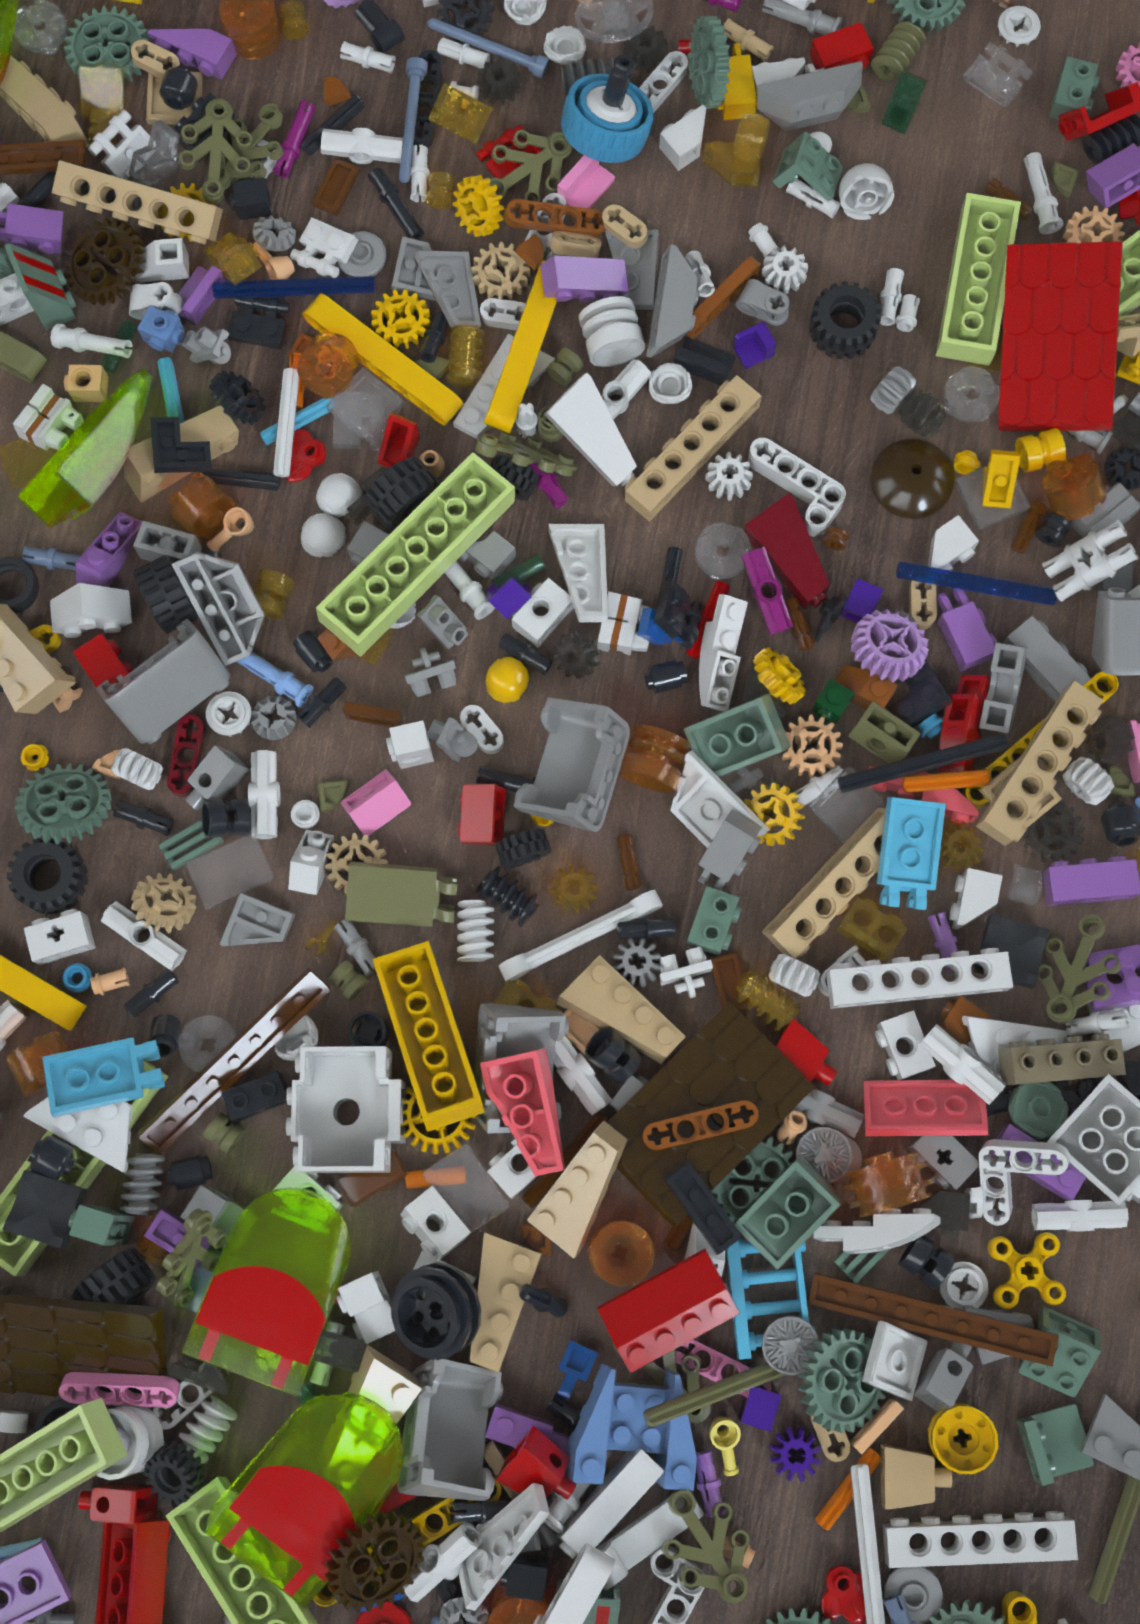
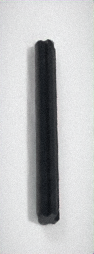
M1000 733L837 778L838 787L842 793L998 752L1008 748V740L1005 734Z

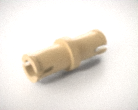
M730 18L724 23V34H727V38L735 43H740L742 51L748 50L764 62L769 58L770 51L774 48L773 45L757 37L755 31L751 29L746 30Z

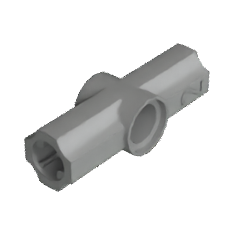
M813 1089L792 1110L803 1113L806 1120L821 1127L833 1128L851 1138H855L864 1114L836 1102V1099L816 1089Z

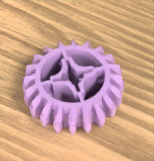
M887 608L882 613L875 610L871 615L866 614L857 623L855 631L851 636V652L855 653L854 661L862 662L861 669H869L870 676L877 674L880 676L881 681L888 677L892 683L897 679L903 682L908 676L912 678L925 663L924 660L929 650L927 648L928 639L923 638L925 630L917 629L918 622L911 623L909 615L901 617L898 610L893 614Z

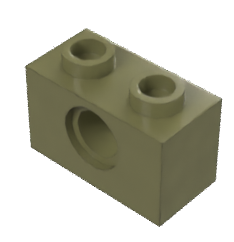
M872 701L848 737L889 764L903 760L921 733Z

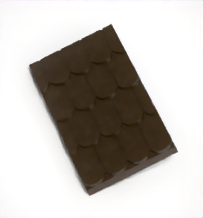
M729 1002L607 1122L628 1139L616 1168L675 1228L688 1214L663 1179L687 1161H690L708 1189L712 1191L815 1086ZM745 1100L752 1102L758 1109L759 1116L757 1122L747 1129L655 1151L649 1149L643 1141L644 1129L654 1122ZM741 1106L740 1112L731 1115V1109L725 1110L729 1118V1128L735 1127L732 1122L733 1120L743 1119L744 1123H748L749 1117L753 1115L752 1110H746L745 1106ZM712 1113L707 1117L706 1124L711 1130L718 1131L723 1127L724 1119L720 1114ZM684 1120L678 1124L677 1132L681 1137L689 1138L694 1134V1125L690 1121ZM672 1123L666 1124L668 1131L658 1132L657 1128H653L652 1134L647 1136L648 1140L654 1141L655 1145H660L662 1138L670 1136V1143L676 1142L677 1140L672 1133Z
M0 1295V1392L14 1394L16 1391L56 1397L59 1395V1387L64 1376L70 1372L167 1376L162 1307ZM98 1386V1388L102 1391L111 1392V1390L105 1386ZM128 1388L133 1393H142L137 1388Z

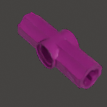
M765 547L741 555L753 588V598L759 605L769 635L794 627L782 596V586L775 577ZM763 584L772 587L774 592L772 598H765L762 595L761 586Z

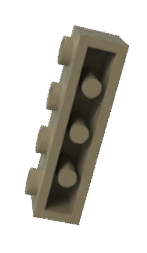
M1109 1034L1091 1035V1041L1083 1042L1082 1036L1064 1037V1044H1055V1038L1036 1040L1037 1046H1027V1041L1009 1042V1048L998 1049L1001 1079L1007 1085L1106 1077L1108 1074L1110 1076L1126 1075L1122 1039L1110 1040Z

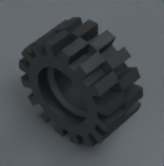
M506 455L495 456L490 467L515 486V499L518 498L521 501L530 499L539 479L537 473L531 471L532 468L529 466L523 467L513 463L512 457L509 459Z
M544 828L529 829L527 832L522 831L520 834H513L509 838H504L502 841L497 842L495 845L502 868L504 869L532 863V861L546 857L552 851Z
M173 1441L171 1444L167 1442L161 1446L144 1466L146 1468L144 1476L148 1477L145 1482L147 1485L152 1484L153 1486L150 1491L153 1494L157 1491L160 1494L158 1499L163 1501L167 1498V1504L170 1505L174 1501L176 1505L187 1502L205 1480V1475L202 1474L205 1471V1467L199 1466L202 1461L200 1456L195 1458L193 1456L195 1451L192 1448L187 1451L186 1444L182 1443L178 1447V1442ZM170 1468L177 1473L179 1478L172 1473Z

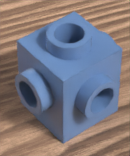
M149 305L137 329L143 341L147 342L149 346L158 351H163L164 349L173 353L176 345H180L184 338V328L179 316L171 310L165 309L162 311Z

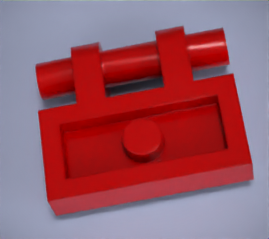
M520 124L513 129H506L503 131L502 136L493 142L491 140L483 144V148L475 152L480 162L488 157L490 158L486 162V169L493 178L503 179L523 165L511 161H505L501 164L496 163L492 159V151L495 146L500 144L504 146L509 145L511 147L508 149L536 155L542 151L539 147L527 145V147L522 149L514 145L513 137L515 133L523 129ZM523 135L517 136V139L520 143L526 142V138L522 140L519 139ZM496 151L497 157H505L504 152Z

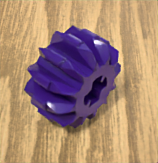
M787 1427L786 1434L788 1438L784 1439L780 1433H777L775 1437L781 1442L780 1446L770 1444V1450L778 1452V1454L771 1456L769 1460L774 1464L781 1462L775 1469L778 1475L787 1469L786 1479L788 1481H792L794 1473L797 1472V1477L802 1482L805 1480L803 1473L805 1469L812 1476L816 1473L810 1466L811 1462L821 1464L820 1458L812 1456V1454L821 1451V1446H810L815 1440V1436L811 1433L804 1438V1428L799 1427L795 1437L792 1428ZM792 1447L796 1450L800 1447L802 1448V1451L799 1452L802 1455L800 1460L797 1461L795 1458L790 1461L788 1460V1457H791L788 1451Z

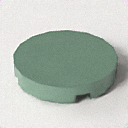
M1051 1082L1020 1084L1014 1088L1009 1098L1008 1110L1011 1121L1017 1129L1031 1138L1044 1139L1052 1137L1068 1119V1105L1061 1095V1090Z

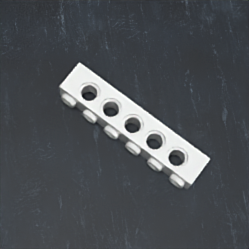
M988 948L980 950V955L969 956V951H958L951 953L950 958L941 959L939 954H929L921 956V961L910 962V957H899L892 959V964L881 965L880 960L862 962V967L852 968L851 963L833 965V970H829L826 973L830 1009L1008 991L1013 988L1008 952H999L998 948ZM972 964H978L983 968L984 977L982 979L975 978L972 975ZM943 967L953 970L955 974L953 982L943 979L941 975ZM913 970H919L925 975V983L923 985L914 983L911 977ZM884 973H890L895 977L896 985L894 988H888L882 983V975ZM860 976L864 978L867 985L864 991H858L853 987V977Z
M1063 1511L1045 1512V1517H1033V1513L1019 1512L1014 1513V1518L1002 1519V1514H984L983 1520H971L970 1515L952 1516V1521H940V1517L925 1516L921 1517V1522L909 1523V1518L900 1517L891 1518L889 1524H882L885 1563L889 1568L1078 1560L1075 1522L1070 1517L1064 1516ZM1040 1528H1046L1048 1533L1046 1541L1037 1544L1034 1538L1036 1531ZM1014 1529L1017 1534L1015 1542L1011 1545H1005L1003 1541L1005 1532ZM977 1531H984L986 1535L985 1542L981 1546H973L972 1536ZM946 1532H953L955 1536L953 1545L948 1548L942 1547V1535ZM916 1533L923 1534V1545L918 1549L910 1548L909 1541L911 1536Z

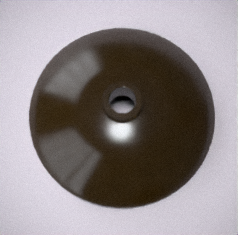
M919 439L900 440L887 446L876 458L871 472V486L878 502L890 513L907 519L925 518L938 512L949 500L955 482L954 470L946 454L937 446ZM911 469H918L920 474H913Z

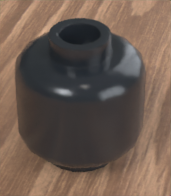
M182 66L170 68L164 73L159 93L168 107L174 110H183L192 105L198 83L187 68Z
M1115 802L1109 805L1108 810L1101 816V824L1106 839L1118 847L1130 846L1139 840L1138 837H1140V815L1137 808L1124 802Z
M46 1136L43 1140H37L27 1161L31 1163L30 1169L33 1173L58 1180L62 1174L69 1175L76 1159L71 1157L73 1152L72 1145L53 1136Z

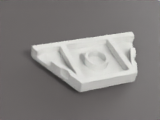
M693 751L685 755L684 761L686 763L683 774L679 777L677 795L673 799L670 811L707 848L732 809L762 827L757 836H763L770 830Z
M964 1015L962 1017L963 1025L968 1027L971 1041L968 1042L969 1046L980 1055L983 1064L999 1078H1001L998 1049L1009 1048V1042L1027 1041V1046H1037L1036 1040L1055 1038V1044H1063L1064 1037L1068 1035L1067 1031L1062 1029Z
M47 1097L24 1114L23 1117L121 1172L126 1173L128 1169V1144H130L131 1135L129 1125L132 1120L133 1105L121 1102L52 1117Z

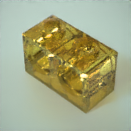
M444 83L433 106L429 120L477 144L493 108Z
M857 897L836 931L886 962L908 928L903 926L904 922L891 913L885 915L877 910L879 906L868 898H863L862 900ZM855 913H863L867 917L868 923L866 926H859L854 922L853 916ZM886 928L890 930L893 936L892 941H882L878 934L879 929Z

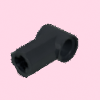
M364 0L359 4L358 9L355 11L356 18L369 32L371 40L379 52L385 53L405 40L404 33L399 24L393 18L389 20L374 0Z

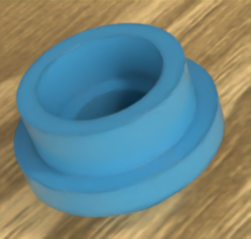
M935 713L924 720L918 726V729L921 731L920 736L922 738L928 736L932 739L941 733L943 717L939 718Z
M72 964L63 973V984L69 991L75 993L83 992L91 985L90 978L93 977L92 972L84 964ZM81 973L83 979L80 983L76 984L74 977L76 974Z

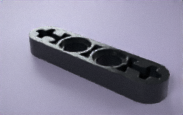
M425 50L418 57L426 60L427 63L429 61L434 62L431 66V74L427 73L420 82V87L424 83H431L434 85V89L431 92L419 91L417 111L421 107H429L432 111L427 116H420L417 113L413 146L417 145V149H420L419 145L429 148L434 140L442 75L441 56L434 50ZM420 125L424 126L425 135H423V139L418 138L420 135Z

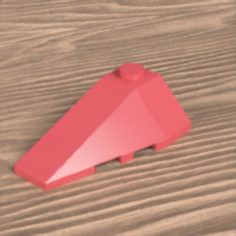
M546 1047L481 1062L480 1066L486 1093L498 1108L505 1126H508L517 1141V1146L533 1174L539 1176L565 1170L553 1079Z

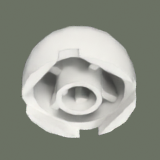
M863 163L847 171L839 186L840 203L845 214L854 219L867 220L871 219L869 214H875L879 211L880 215L890 207L894 199L892 181L883 168L875 164Z

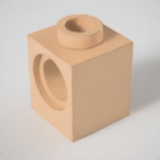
M69 365L68 375L64 377L65 391H68L74 402H107L109 377L102 365ZM90 380L88 385L80 386L84 381Z

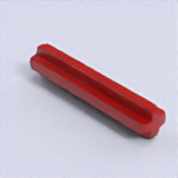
M718 580L715 582L703 610L702 620L697 626L699 630L698 639L694 642L693 647L687 649L686 652L691 658L700 659L706 622L713 621L719 594L727 595L729 591V585L723 581Z

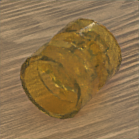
M261 569L255 584L258 590L253 592L265 613L264 617L281 620L287 607L285 599L291 596L295 582L280 572Z

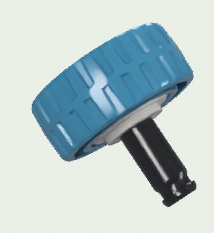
M619 55L614 58L610 74H591L578 79L570 87L563 106L561 128L566 140L578 152L597 161L619 163L634 158L642 151L650 133L654 116L653 108L645 93L630 82L635 63L626 55Z

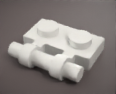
M125 110L118 116L114 115L109 121L110 125L102 133H97L93 138L94 142L88 147V150L94 156H97L101 150H104L107 156L101 161V164L112 176L116 174L118 178L122 179L123 174H127L129 177L158 146L141 125H135L131 130L126 123L132 117ZM117 133H120L123 139L114 147L110 141Z
M311 217L299 240L303 246H306L305 250L293 249L290 258L297 261L298 265L304 268L311 267L315 269L318 274L324 277L329 275L336 278L339 275V268L335 267L336 262L347 263L358 239L354 235ZM318 252L325 255L320 260L315 258Z

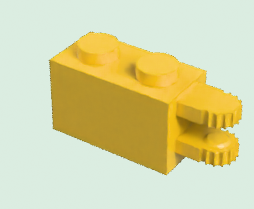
M740 43L733 44V56L730 57L729 68L731 70L727 74L730 82L726 83L728 92L724 94L725 100L721 101V106H717L718 110H722L723 121L755 117L757 98L750 54H741Z

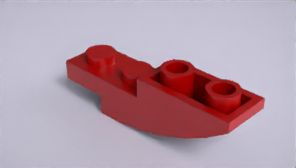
M961 675L956 694H949L953 703L946 706L939 750L981 739L977 729L982 716L984 701L990 688L991 680L987 675ZM975 758L938 767V773L971 771Z

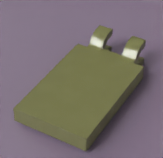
M349 862L345 921L427 927L433 926V919L454 923V904H439L440 893L456 895L457 877H437V868Z

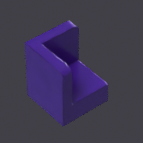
M763 321L734 336L733 349L743 367L748 369L773 357L776 342Z
M513 577L508 579L500 588L494 583L486 590L488 602L506 619H509L532 598L530 587L527 584L522 586Z
M857 579L840 616L855 623L860 622L866 614L871 615L883 589Z
M759 1387L751 1388L745 1408L742 1407L740 1413V1422L771 1432L781 1395Z

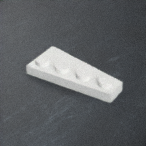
M510 334L503 341L453 422L455 428L476 439L480 438L491 427L483 423L514 338ZM539 351L527 388L529 386L532 387L540 379L547 366L551 362L556 361L555 358Z
M549 524L548 531L578 621L608 622L604 524Z
M532 1483L478 1530L482 1543L462 1562L459 1572L466 1609L476 1611L550 1514L543 1485Z

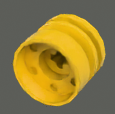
M954 1404L952 1408L940 1410L932 1417L928 1427V1443L933 1455L946 1468L959 1474H975L985 1470L994 1460L998 1450V1433L993 1422L984 1412L967 1404ZM958 1429L968 1434V1438L964 1439V1445L962 1446L959 1442L953 1440V1437L958 1435Z

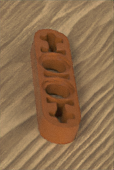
M513 199L507 204L503 212L505 222L514 228L551 233L554 231H566L594 237L601 236L606 230L602 220L603 212L596 209ZM514 208L518 209V213L521 214L519 219L515 218V213H512ZM545 211L549 216V222H540L536 217V212ZM565 214L573 216L575 226L569 227L565 225L562 216ZM592 219H595L596 224L599 225L597 229L590 223Z
M753 256L748 257L715 289L711 296L707 297L693 311V315L696 316L695 324L692 331H688L686 335L691 339L699 335L742 292L747 281L758 276L763 264Z
M745 1100L654 1122L644 1129L643 1141L649 1149L655 1151L747 1129L757 1122L759 1116L758 1109L752 1102ZM741 1106H745L748 1111L752 1110L753 1115L749 1117L748 1123H744L743 1119H736L732 1121L735 1127L729 1128V1118L725 1112L726 1109H731V1115L739 1113ZM712 1113L720 1114L724 1119V1125L718 1131L711 1130L706 1124L707 1117ZM687 1120L694 1125L695 1131L691 1137L683 1138L678 1134L677 1126L681 1121ZM672 1123V1133L677 1140L676 1142L670 1143V1136L662 1138L660 1145H655L654 1141L648 1140L647 1136L652 1134L653 1128H657L658 1132L668 1131L666 1124Z

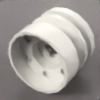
M616 296L600 299L585 307L579 314L582 334L587 339L586 348L588 356L594 366L612 367L621 365L635 359L645 350L642 330L637 325L638 316L635 313V305L630 298Z

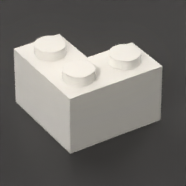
M78 583L50 600L52 632L64 634V637L67 638L80 637L81 633L94 628L104 629L106 633H117L121 631V628L132 623L129 590Z
M379 1271L371 1272L338 1288L340 1295L336 1296L338 1304L343 1313L348 1312L350 1317H355L356 1322L352 1325L359 1341L364 1339L365 1343L368 1344L395 1331L391 1318L392 1302Z

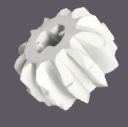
M785 245L781 248V252L773 248L770 256H766L763 262L762 277H766V286L774 285L773 289L779 290L781 288L785 294L789 292V288L797 291L800 284H804L807 278L808 263H804V254L796 255L797 250L795 247L791 251H787Z
M730 452L726 453L725 459L717 455L715 463L710 462L707 469L709 472L705 476V480L710 482L708 486L709 491L717 490L716 497L718 499L723 494H726L728 501L732 500L733 494L741 498L743 490L748 491L750 489L751 483L749 481L753 478V472L748 471L750 468L749 461L741 463V454L733 459ZM726 474H731L733 479H727Z
M127 748L120 750L111 768L113 774L147 790L154 789L163 771L161 764Z
M1079 757L1066 768L1065 773L1062 775L1065 785L1071 789V792L1077 795L1078 798L1083 799L1085 803L1097 805L1106 799L1114 787L1111 776L1090 758Z
M785 954L777 956L770 967L771 970L768 975L771 981L804 997L812 994L820 977L817 969Z

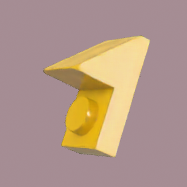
M991 450L988 467H984L982 506L1011 508L1021 457L1020 452Z

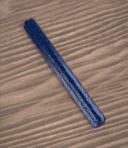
M369 276L214 282L212 291L215 299L319 295L320 293L325 295L374 293L375 279Z
M899 562L896 568V577L899 579L1050 606L1055 605L1056 600H1058L1055 594L1056 591L1051 588L907 562Z

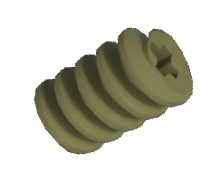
M900 21L896 24L893 31L888 35L887 40L883 43L882 48L878 50L877 55L872 59L871 67L874 73L884 81H892L894 77H901L904 74V69L908 68L909 61L914 59L915 53L920 50V45L925 42L926 37L923 31L908 21Z

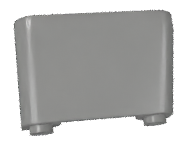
M1119 587L1108 588V591H1098L1091 656L1104 673L1119 676L1140 675V598H1132L1131 595L1125 593V589Z
M188 619L176 626L179 631L176 639L170 636L168 638L170 643L125 677L121 674L116 677L119 681L118 683L110 684L108 680H105L95 688L106 704L141 744L156 742L165 729L212 693L222 691L230 683V672L198 629Z
M548 697L545 707L541 711L540 718L544 728L550 734L534 785L525 783L517 790L514 807L524 813L579 829L597 832L604 823L629 741V725L608 706Z
M482 1003L480 1005L474 1079L485 1113L477 1115L476 1120L487 1134L512 1132L508 1126H505L498 1108L486 1093L480 1063L546 1047L553 1079L556 1041L563 1040L564 1035H567L569 1030L568 1019L561 1011L497 1003ZM556 1102L558 1120H560L561 1106L559 1102Z
M446 1359L429 1360L417 1367L413 1372L422 1390L405 1413L397 1482L399 1493L415 1496L478 1501L489 1499L494 1490L495 1479L488 1468H483L488 1408L492 1407L496 1401H500L503 1394L502 1372L498 1373L490 1369Z

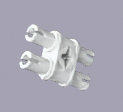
M1116 520L1097 533L1095 531L1088 532L1086 537L1072 545L1067 544L1064 552L1042 563L1043 567H1046L1044 569L1051 579L1072 566L1076 570L1074 575L1053 586V590L1056 591L1055 594L1061 602L1082 589L1085 591L1091 590L1095 584L1108 577H1114L1116 570L1138 559V555L1135 554L1136 551L1130 543H1127L1108 556L1104 552L1105 547L1127 536V532L1124 531L1125 528L1119 520Z

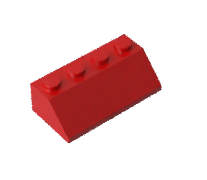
M706 1248L597 1307L612 1341L630 1373L740 1314L730 1291Z
M154 1517L136 1524L104 1522L95 1624H162L163 1608L166 1601L164 1591L165 1578L168 1571L167 1551L170 1540V1522L168 1520Z

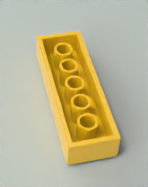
M429 941L372 959L427 1132L485 1113Z

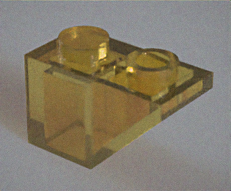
M743 140L724 143L723 141L705 143L704 163L730 186L758 185L760 173L759 142Z

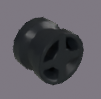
M1048 513L1043 520V527H1039L1036 532V537L1042 543L1057 548L1062 545L1064 541L1063 535L1068 533L1072 526L1063 516Z

